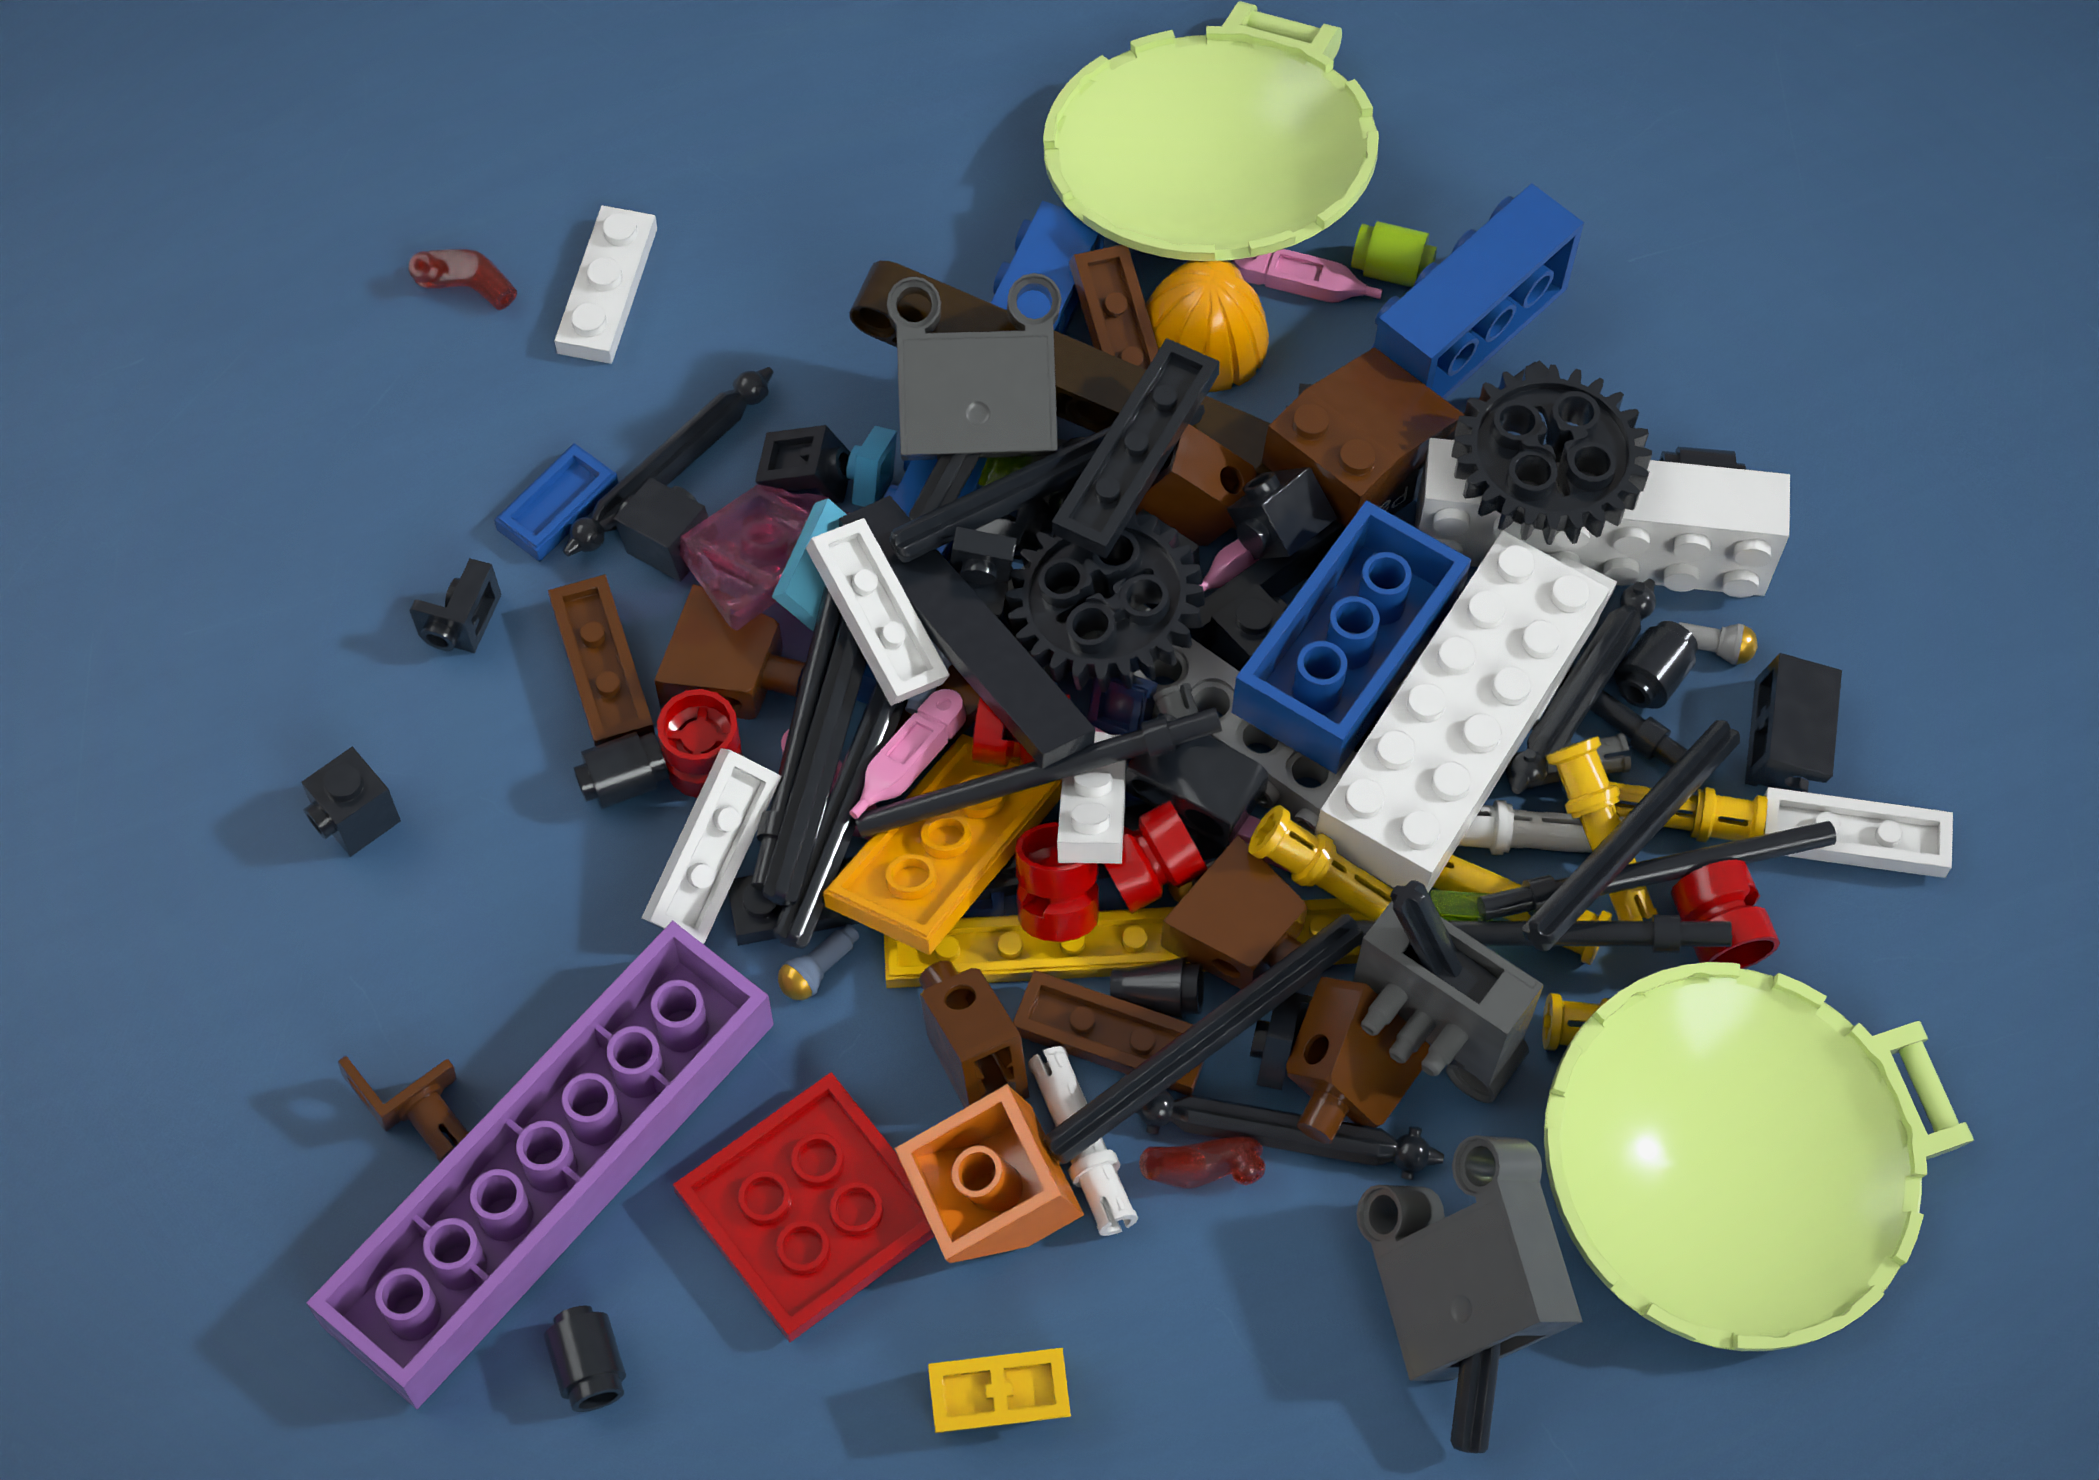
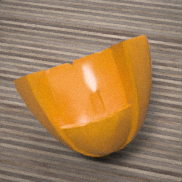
M1228 260L1188 261L1177 267L1166 277L1145 303L1158 349H1160L1165 339L1168 338L1219 361V375L1209 392L1232 389L1233 383L1240 386L1256 375L1257 368L1260 369L1262 367L1269 343L1265 312L1255 290L1244 280L1236 265Z

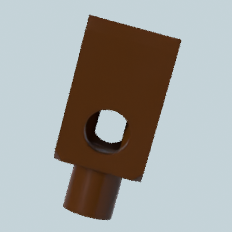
M1188 424L1135 513L1137 515L1144 509L1158 517L1159 520L1171 528H1175L1179 533L1197 545L1208 546L1232 528L1237 531V527L1227 509L1245 495L1243 487L1250 480L1254 479L1257 473L1252 464Z
M693 584L654 679L660 709L672 697L684 691L704 689L716 692L728 700L736 713L737 719L752 720L758 716L768 690L797 698L806 662L781 656L783 650L780 624L774 618L707 588Z
M1237 836L1163 920L1161 946L1180 958L1187 957L1190 963L1202 964L1203 970L1243 989L1302 945L1297 938L1304 929L1308 908L1305 902L1262 858L1258 859L1250 854L1249 845Z
M946 960L936 962L927 967L919 977V982L924 989L920 994L927 1035L963 1107H968L1006 1084L1024 1100L1029 1098L1021 1035L981 970L970 968L958 974L953 963Z
M1328 977L1320 978L1286 1064L1287 1076L1311 1097L1297 1123V1127L1308 1137L1324 1144L1332 1143L1343 1121L1374 1128L1384 1124L1422 1071L1421 1062L1429 1053L1428 1048L1430 1045L1425 1041L1419 1050L1412 1053L1405 1063H1398L1391 1058L1389 1049L1396 1041V1035L1406 1023L1398 1014H1396L1390 1024L1383 1027L1378 1035H1369L1362 1029L1361 1022L1368 1014V1008L1378 996L1365 983Z

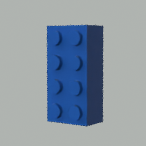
M1532 183L1515 198L1507 196L1497 205L1486 224L1478 231L1470 229L1465 232L1455 244L1452 253L1439 265L1436 262L1429 264L1420 273L1412 289L1401 298L1398 296L1390 298L1382 306L1375 319L1377 331L1372 348H1377L1443 399H1446L1567 290L1584 222Z
M1366 500L1236 676L1231 713L1337 774L1423 653L1463 592L1472 559Z

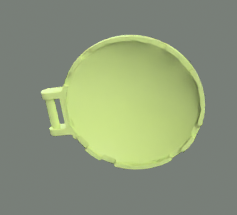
M1239 1L1222 26H1206V35L1175 38L1173 30L1132 40L1130 41L1129 51L1109 60L1103 55L1099 56L1069 80L1055 99L1046 119L1043 135L1044 161L1048 177L1055 192L1078 219L1102 236L1137 251L1160 257L1191 261L1243 259L1276 252L1315 236L1345 215L1358 201L1371 180L1378 157L1379 133L1372 116V104L1355 79L1347 81L1333 69V60L1341 44L1342 29L1329 24H1323L1321 28L1269 15L1258 12L1256 5Z
M1705 962L1682 965L1644 977L1619 991L1592 1014L1568 1045L1557 1067L1549 1091L1545 1112L1544 1148L1551 1191L1567 1232L1585 1262L1621 1301L1647 1320L1690 1341L1715 1348L1736 1351H1772L1793 1348L1832 1334L1861 1317L1883 1297V1292L1890 1285L1900 1267L1907 1263L1917 1241L1924 1214L1919 1213L1922 1196V1177L1927 1175L1926 1160L1953 1151L1974 1141L1967 1123L1959 1124L1923 1044V1042L1928 1040V1037L1920 1021L1872 1036L1860 1023L1855 1026L1851 1024L1842 1014L1824 1002L1827 998L1826 995L1781 973L1771 976L1753 970L1741 969L1740 964ZM1893 1054H1900L1934 1133L1927 1134L1894 1061Z

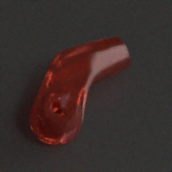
M476 250L420 251L414 254L408 263L411 277L423 288L470 287L497 310L508 307L517 296V290L487 256Z
M1250 1137L1221 1138L1183 1146L1148 1147L1142 1152L1139 1160L1140 1170L1146 1179L1184 1189L1203 1186L1231 1173L1236 1183L1250 1185L1261 1179L1266 1171V1164L1260 1157L1263 1148L1258 1141Z

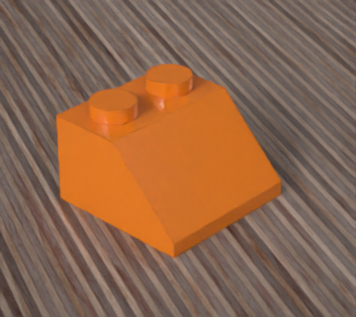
M1008 1084L895 1148L945 1260L949 1263L1029 1247L1084 1216L1059 1162L1046 1147L1044 1142L1046 1135L1032 1106Z

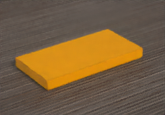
M962 734L905 799L1019 766L1022 763L1018 759H1013L1007 767L972 762L973 738ZM1062 779L873 835L823 892L825 907L930 955L1015 854L1017 839L1025 831L1039 825L1061 799Z

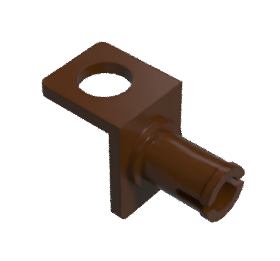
M346 1055L338 1060L341 1074L385 1132L400 1121L409 1120L436 1154V1158L440 1163L454 1149L442 1132H445L456 1146L469 1133L440 1096L443 1090L457 1079L455 1068L449 1059L438 1064L385 1104L382 1103Z

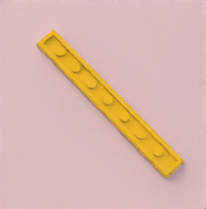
M1337 898L1303 900L1308 909L1304 929L1297 940L1303 944L1342 914H1348L1354 920L1370 919ZM1174 907L1144 908L1134 913H1131L1129 909L1099 911L1098 924L1090 933L1078 939L1064 942L1044 941L1032 937L1022 929L1018 921V915L960 918L930 955L884 934L886 988L922 987L919 982L921 973L930 965L945 960L953 963L958 974L970 968H977L981 970L988 983L1030 981L1034 970L1060 979L1111 977L1113 968H1128L1177 959L1180 957L1161 946L1163 920ZM1357 946L1333 965L1357 963L1361 946Z

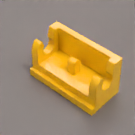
M1063 1348L928 1364L935 1433L1071 1417Z

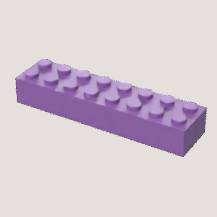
M672 920L306 1302L321 1327L417 1410L771 1029L774 1023L769 996Z

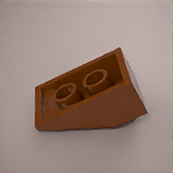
M1374 347L1306 388L1268 425L1262 463L1273 472L1311 467L1337 516L1335 520L1346 528L1366 500L1379 506L1425 460L1429 439H1446L1456 429L1459 416H1464V414Z

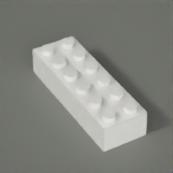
M1430 438L1417 496L1415 528L1472 559L1470 566L1479 567L1502 532L1498 529L1501 514L1494 511L1482 517L1478 515L1482 496L1465 499L1463 491L1466 480L1454 477L1457 462L1456 458L1451 457L1454 440ZM1650 460L1647 469L1650 473L1644 491L1640 492L1635 509H1625L1621 524L1618 526L1605 521L1600 537L1596 538L1585 527H1582L1577 543L1572 544L1564 531H1557L1552 545H1547L1542 530L1534 529L1526 541L1521 539V524L1513 522L1508 528L1503 530L1559 561L1565 555L1617 581L1616 585H1631L1635 582L1643 583L1647 579H1653L1655 585L1665 586L1670 590L1679 592L1698 589L1724 592L1729 596L1737 598L1753 595L1765 596L1789 538L1790 474ZM1582 472L1583 474L1588 476H1595L1588 472ZM1522 481L1523 483L1531 486H1538L1535 483L1529 481ZM1559 485L1558 491L1564 496Z
M1502 531L1321 808L1314 835L1324 833L1330 837L1336 845V852L1393 888L1397 885L1405 886L1411 880H1416L1424 884L1429 893L1596 626L1611 588L1513 535Z

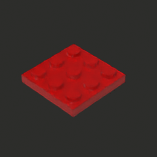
M832 1072L673 1184L675 1194L789 1343L935 1236L897 1153Z

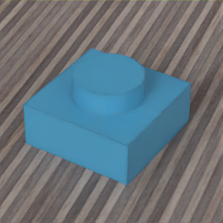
M875 425L862 446L855 445L853 447L846 472L847 478L854 480L852 504L863 507L881 499L893 480L897 431Z

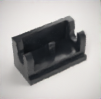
M1779 653L1755 679L1745 784L1752 786L1760 784L1771 788L1808 793L1809 781L1826 783L1833 777L1842 670Z

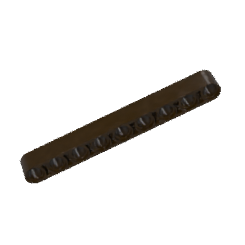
M880 260L873 263L849 312L850 320L861 332L897 348V332L891 325L888 315V294L900 280L909 277H919L934 285L939 292L941 300L940 322L931 333L1019 331L1009 321L1007 310L891 261ZM910 294L901 299L897 312L906 321L915 323L924 320L929 315L931 304L927 298L920 294ZM1054 331L1056 416L1095 433L1111 426L1146 369ZM1205 396L1202 401L1205 413L1201 421L1192 426L1252 464L1257 473L1256 477L1272 471L1262 463L1266 435L1270 423L1209 396Z

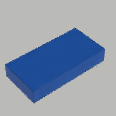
M573 443L494 519L497 531L540 562L569 534L570 526L577 519L587 517L594 510L597 502L619 483L617 474Z

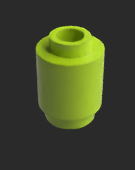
M1379 221L1376 222L1375 226L1362 223L1353 251L1351 268L1364 270L1363 276L1413 288L1420 273L1429 264L1435 262L1438 247L1428 245L1429 233Z

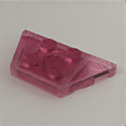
M755 485L681 536L680 556L731 628L735 630L740 629L777 602L772 598V595L811 510L816 502L829 497L809 493L793 494L784 489Z

